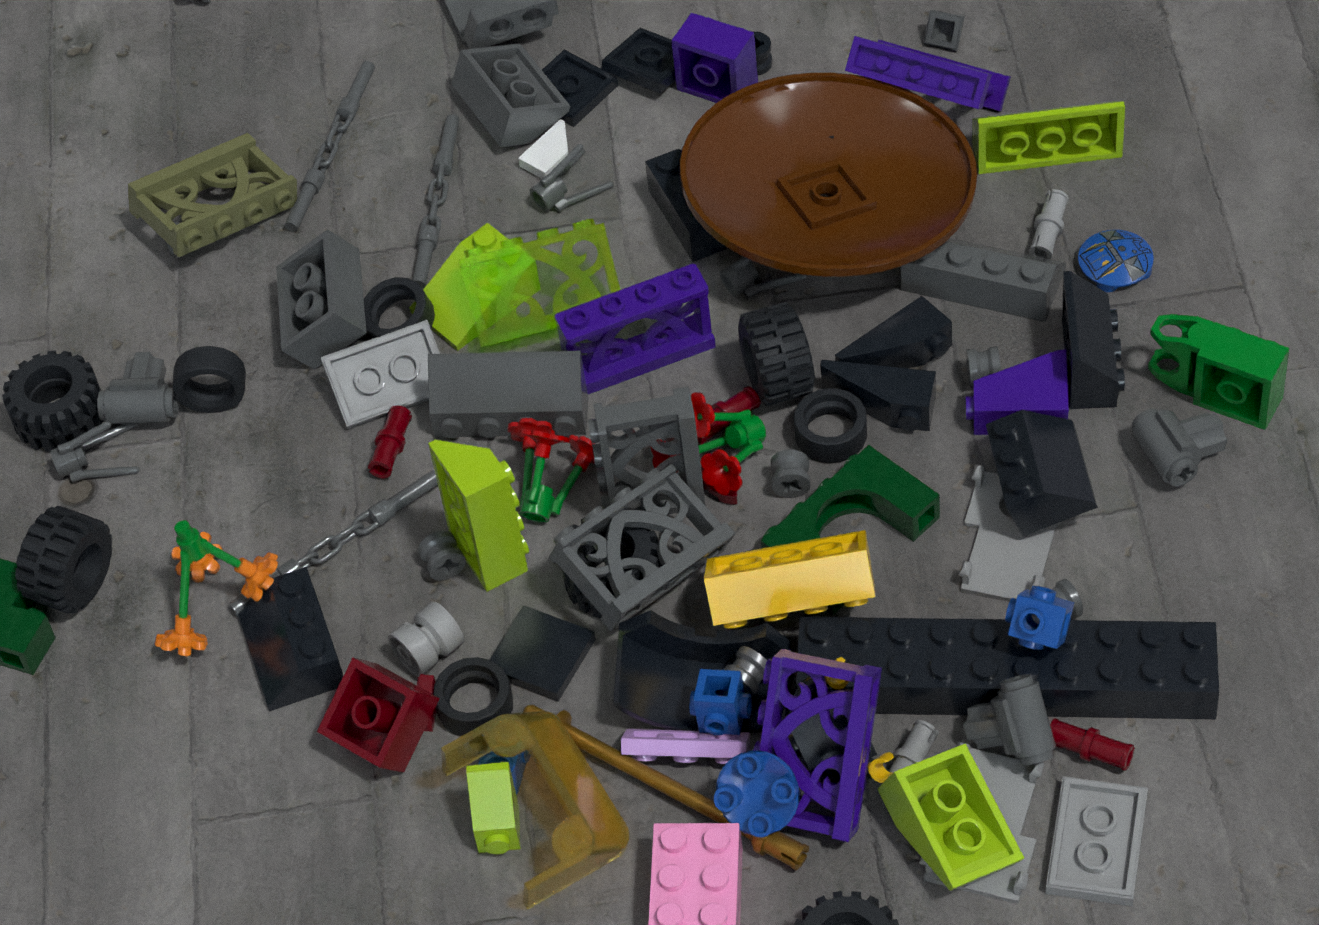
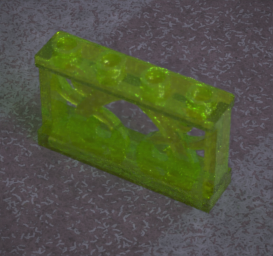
M594 218L573 223V231L559 234L558 227L537 232V240L523 243L522 237H516L501 241V249L487 252L486 247L481 246L464 251L465 258L459 259L458 264L480 348L557 328L555 322L556 313L602 297L596 286L589 279V276L596 273L602 266L610 294L621 290L604 223L595 225ZM582 240L594 244L598 253L595 263L585 271H582L577 266L585 261L587 251L582 256H576L572 251L573 245ZM564 242L561 255L542 248ZM523 253L514 263L511 269L509 265L503 259H501L503 257ZM534 260L551 265L570 278L563 282L556 290L552 303V314L545 315L541 305L531 296L523 293H513L520 277ZM483 265H494L498 268L497 277L486 278L493 285H502L499 293L486 292L477 285L476 273ZM577 284L580 289H576L571 293L577 295L578 301L574 305H568L563 300V294L569 287ZM478 297L485 300H497L495 328L486 330ZM519 300L526 302L530 307L529 314L522 318L517 316L516 308L520 305L509 307L510 301Z

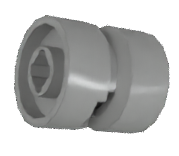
M430 602L414 615V624L405 622L388 635V642L394 654L405 668L417 677L420 674H425L438 663V655L448 656L465 641L464 635L455 619L437 602Z

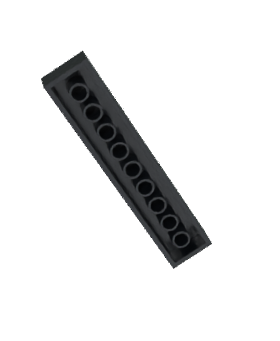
M800 617L798 653L830 660L842 657L845 659L844 663L859 666L866 664L882 668L875 714L968 715L967 708L976 704L991 702V699L998 696L997 692L1001 690L999 682L1019 675L1032 674L1033 680L1039 682L1048 717L1216 720L1219 673L1216 622L1070 620L1065 643L1055 649L1044 645L1043 649H1032L1018 643L1019 638L1008 635L1011 623L1006 622L1005 619ZM797 672L796 690L799 687L798 683L809 677L808 674ZM850 681L846 689H853L854 682Z

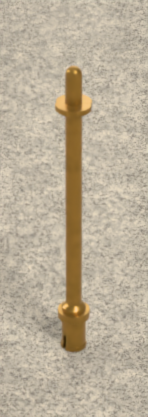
M527 705L524 708L523 716L526 720L547 730L546 740H548L549 744L555 746L562 740H565L718 823H729L711 799L628 755H621V751L572 726V716L566 710L560 711L556 716H553L535 705ZM740 831L742 836L751 840L754 852L762 856L767 853L791 866L794 870H798L807 858L805 853L809 852V846L796 841L780 831L765 837H755Z

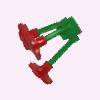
M694 392L691 394V400L696 421L697 438L707 437L710 433V425L714 421H732L729 427L726 428L725 436L698 445L699 454L727 444L732 448L742 450L736 456H728L722 449H716L712 454L706 453L700 460L704 469L702 471V478L706 484L714 486L716 492L721 495H727L731 491H738L743 484L740 477V463L752 453L763 449L762 442L766 438L765 425L758 416L751 415L749 409L741 412H714L712 406L706 403L705 396L702 393ZM651 447L654 468H657L664 460L676 456L660 453Z
M522 418L519 422L509 423L507 430L511 433L513 440L523 442L522 450L525 452L519 514L526 519L545 523L549 522L551 514L560 515L562 504L580 473L585 472L590 463L595 464L593 444L591 439L584 436L570 435L567 438L555 435V431L552 430V424L547 421ZM561 442L569 443L571 450L578 455L572 463L573 470L557 497L554 498L552 496L553 489L541 484L545 459H549L552 445ZM534 456H537L536 465H535V470H534V475H533V480H532L533 460H534Z

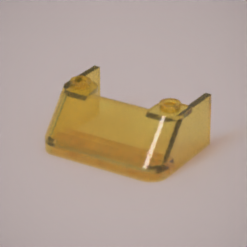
M548 711L497 716L441 747L442 771L445 776L452 774L491 751L502 757H513L527 750L567 813L569 819L555 828L551 842L553 852L560 863L524 883L523 904L527 910L624 854L629 843V829L560 718Z

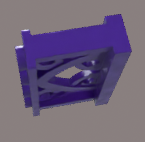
M690 264L556 313L555 322L558 328L561 351H581V353H587L582 355L588 395L715 348V337L711 329L708 285L696 264ZM642 318L657 320L645 333L626 340L615 338L621 329L629 323ZM585 339L592 341L588 343H580V341H583Z
M781 649L772 659L767 660L763 674V683L768 685L767 699L762 700L757 719L758 725H763L761 741L757 740L754 750L769 752L782 759L793 771L799 788L804 791L795 815L786 826L831 835L832 839L849 842L857 833L880 686L881 667L866 664L859 666L795 653L787 649ZM794 672L808 674L816 684L818 696L811 699L810 689L802 682L798 683L801 688V694L799 696L791 695L787 688L788 677ZM824 676L854 682V688L828 693ZM785 706L792 710V712L782 720L783 707ZM834 708V720L838 715H844L847 718L848 725L845 729H837L833 725L829 709ZM819 713L820 721L826 734L836 743L845 746V751L842 755H833L824 759L810 774L797 757L788 736L805 720ZM828 768L837 770L840 775L838 783H832L828 776L823 784L819 782V779ZM811 799H813L825 808L835 812V818L804 810L809 805Z

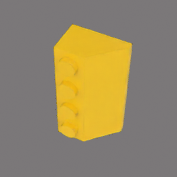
M866 530L707 558L704 583L713 626L723 624L724 628H737L746 625L749 619L761 617L764 618V621H777L786 618L789 612L804 610L805 614H816L826 611L828 605L844 603L846 607H855L866 604L868 598L875 597V584Z

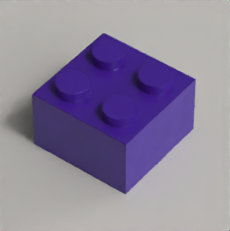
M691 13L671 40L678 91L717 103L726 96L758 82L754 32Z

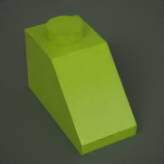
M509 762L466 766L472 826L478 852L503 854L509 850L521 849L519 804Z

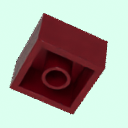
M352 657L317 732L379 768L405 772L440 698L377 663Z

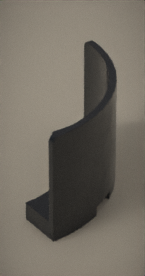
M652 610L619 623L614 705L623 713L650 725L668 730L699 731L696 716L690 715L689 703L691 692L696 689L700 669L723 670L726 665H732L736 661V653L742 646L755 650L766 660L772 659L781 649L791 650V641L768 623L737 630H717V637L695 635V628L670 621ZM790 676L788 677V680H787V688H788V691H789V692H790ZM763 680L759 683L758 693L754 698H751V715L749 719H743L741 732H748L750 734L762 732L763 725H758L757 719L762 700L767 699L768 685L764 684ZM785 706L783 707L782 720L785 719V714L789 712Z

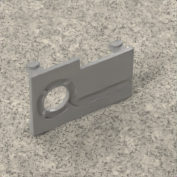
M975 465L971 477L972 480H975V488L964 526L978 528V533L969 562H962L958 574L962 577L961 592L1010 601L1011 598L1017 599V595L1024 590H1031L1032 586L1044 587L1045 578L1042 576L1057 524L1023 536L1014 520L1005 516L999 508V504L1004 499L998 474L986 472L983 466Z
M958 742L957 746L963 745L965 743ZM966 743L1025 859L956 889L1018 904L1022 890H1025L1027 886L1028 869L1037 839L1022 836L1021 833L1037 780L1042 775L1044 763L1022 765L1020 759L973 749ZM921 857L919 864L925 865L924 881L945 886Z

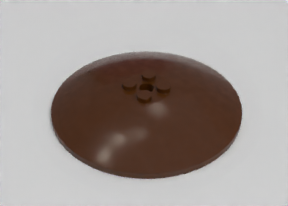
M801 73L775 77L749 85L726 96L707 110L695 123L684 143L680 159V182L687 205L697 221L716 240L732 251L752 261L782 271L812 276L846 277L883 272L903 266L929 254L945 243L959 229L972 208L976 192L977 169L972 148L959 127L943 111L921 96L902 87L864 76L842 73ZM820 194H825L829 197H823Z

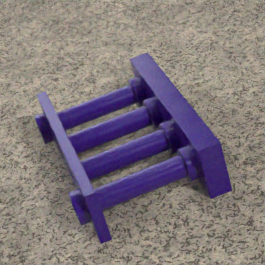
M854 36L845 71L980 110L983 107L1001 111L1011 79L1007 75L879 39L876 42L859 36Z

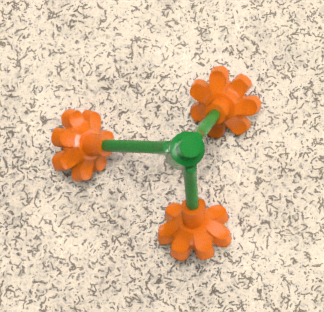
M182 520L174 526L177 534L176 542L179 547H174L171 552L172 559L180 560L175 568L176 573L181 576L179 614L175 616L174 629L167 630L164 634H157L155 646L165 651H172L178 648V655L189 656L192 654L191 648L205 650L208 645L207 637L204 634L195 633L194 628H191V616L188 615L190 572L194 582L204 581L205 570L211 574H216L219 571L220 564L214 560L217 557L235 567V572L246 577L241 594L247 599L252 598L257 602L262 597L263 589L267 590L274 582V579L269 574L274 573L278 566V561H276L278 555L268 552L264 557L257 556L253 563L243 557L237 559L223 551L221 545L211 544L212 536L209 533H199L197 529L191 527L188 521Z

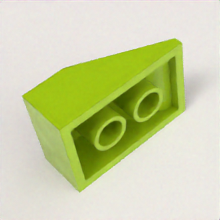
M486 223L460 242L423 289L434 306L435 319L431 330L457 351L541 290L536 260L489 223ZM415 301L409 307L412 314L417 304Z
M966 743L894 771L877 789L897 829L950 891L1025 859Z

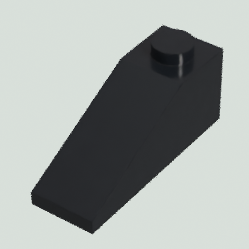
M920 296L836 353L835 361L908 369L923 366L935 357L944 355L952 346V321L927 299Z
M821 360L822 389L838 388L851 392L861 400L866 409V414L890 427L902 428L908 431H930L936 400V371Z

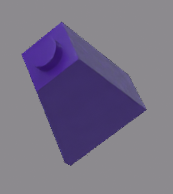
M1056 350L974 380V396H966V420H974V435H988L987 423L1020 410L1068 419L1066 350Z

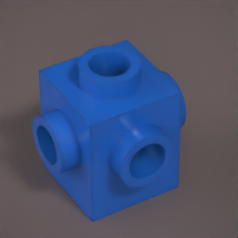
M1032 586L1031 590H1024L1017 595V599L1011 598L1005 617V621L1011 623L1008 635L1019 638L1018 643L1028 648L1043 649L1045 645L1057 649L1065 643L1075 602L1056 597L1057 592L1050 588Z
M700 669L696 689L691 692L689 703L690 715L696 716L699 733L740 735L743 719L750 718L752 707L751 694L745 693L741 671Z

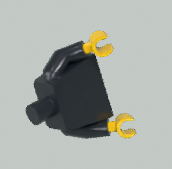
M839 657L835 661L845 662V659ZM810 676L803 679L802 683L807 685L811 691V699L817 697V687ZM824 676L828 693L844 690L850 682ZM800 685L793 696H799L801 694ZM834 708L829 709L833 725L837 729H845L848 725L847 718L844 715H838L834 720ZM788 709L789 712L785 714V718L792 712V710ZM819 713L805 720L788 736L797 757L803 756L811 773L824 759L833 755H842L845 751V746L836 743L826 734L822 727ZM871 742L866 780L874 779L879 783H883L893 773L887 771L883 763L892 760L894 755L891 752H886L876 759L871 758L877 755ZM833 768L826 769L821 775L824 778L828 776L830 779L840 780L838 771Z

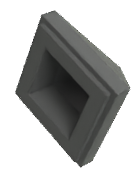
M931 9L924 44L958 51L965 16Z

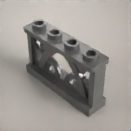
M689 386L673 389L674 395L607 407H602V403L593 404L596 419L588 420L593 444L595 466L598 468L596 472L603 509L610 506L612 499L624 488L630 487L633 490L640 485V480L647 473L627 463L648 444L660 453L676 455L664 460L657 466V469L662 471L670 464H673L679 471L677 474L706 506L696 421ZM639 427L640 429L635 431L633 428ZM623 430L625 434L621 436H614L611 434V432ZM667 438H675L673 441L664 442ZM609 447L616 449L611 457ZM614 476H616L621 481L615 484ZM656 494L653 497L652 501L658 507H664L666 500L669 502L670 510L668 514L678 512L677 505L667 494ZM641 505L634 510H642Z
M670 464L662 471L654 468L640 480L638 487L633 490L630 487L624 488L612 499L610 506L605 509L601 506L596 507L585 516L582 525L576 529L572 525L566 527L553 540L556 546L551 552L549 559L561 567L602 615L600 620L610 632L618 627L620 622L628 620L704 566L707 558L717 557L721 554L736 534L726 522L721 524L676 473L677 469L673 464ZM656 494H667L677 505L678 512L675 518L667 516L670 510L667 500L664 507H658L653 503L652 499ZM641 505L642 510H634ZM685 516L699 532L682 522ZM623 527L646 528L662 532L657 543V554L662 564L660 568L641 558H625L621 560L620 542ZM607 528L605 538L599 535L600 532ZM670 536L675 538L671 545L679 546L681 553L676 554L668 550L667 541ZM585 544L592 545L596 553L587 554L586 558L593 562L604 561L605 566L598 568L587 566L577 554L578 547ZM628 568L639 569L643 574V579L635 580L631 575L633 570H629L625 574L623 570ZM608 577L615 597L598 578Z

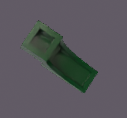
M0 558V666L34 675L56 637L47 616L41 611L34 609L37 602L24 598L21 595V591H18L17 579H15L17 564Z

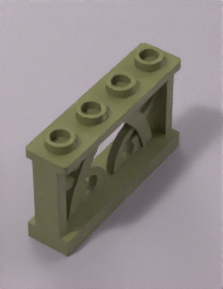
M246 133L128 183L129 212L136 219L141 217L173 248V252L178 257H181L293 207L297 200V179L293 175H287L256 146V140L249 133ZM253 169L256 173L249 174L248 171ZM259 182H267L269 183V185H265ZM236 187L230 202L223 205L195 203L199 195L198 192L207 188ZM163 208L167 212L164 214L160 209ZM178 215H182V223L176 225L173 219Z

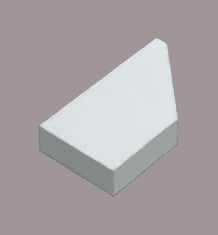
M560 119L518 158L521 168L542 179L567 156L568 146L565 121Z

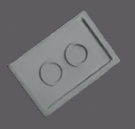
M427 320L321 357L323 368L346 429L386 416L392 406L399 405L408 408L429 400L428 354H440Z
M1063 776L1047 875L1046 894L1133 907L1148 795L1147 787Z

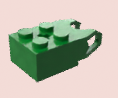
M1159 315L1150 331V335L1162 348L1156 349L1148 363V369L1154 377L1177 392L1193 397V405L1266 430L1283 399L1290 348L1280 345L1275 341L1265 340L1242 332L1240 329L1228 327L1198 316ZM1166 325H1175L1182 331V336H1165L1160 332V329ZM1162 359H1173L1179 363V366L1174 370L1166 371L1159 368L1157 363Z

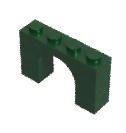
M868 445L859 454L850 456L843 468L833 477L824 479L816 492L808 499L797 503L782 522L777 526L770 527L760 540L761 549L821 538L822 530L831 521L851 513H865L876 516L914 542L940 518V494ZM844 603L828 605L826 611L834 615L844 606Z

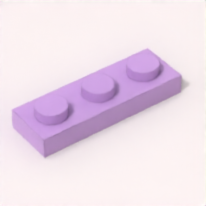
M626 729L621 738V755H632V758L638 761H654L657 759V756H673V760L676 762L692 763L698 761V757L715 758L716 763L726 764L736 755L750 750V733L741 732L740 735H713L710 733H699V731Z

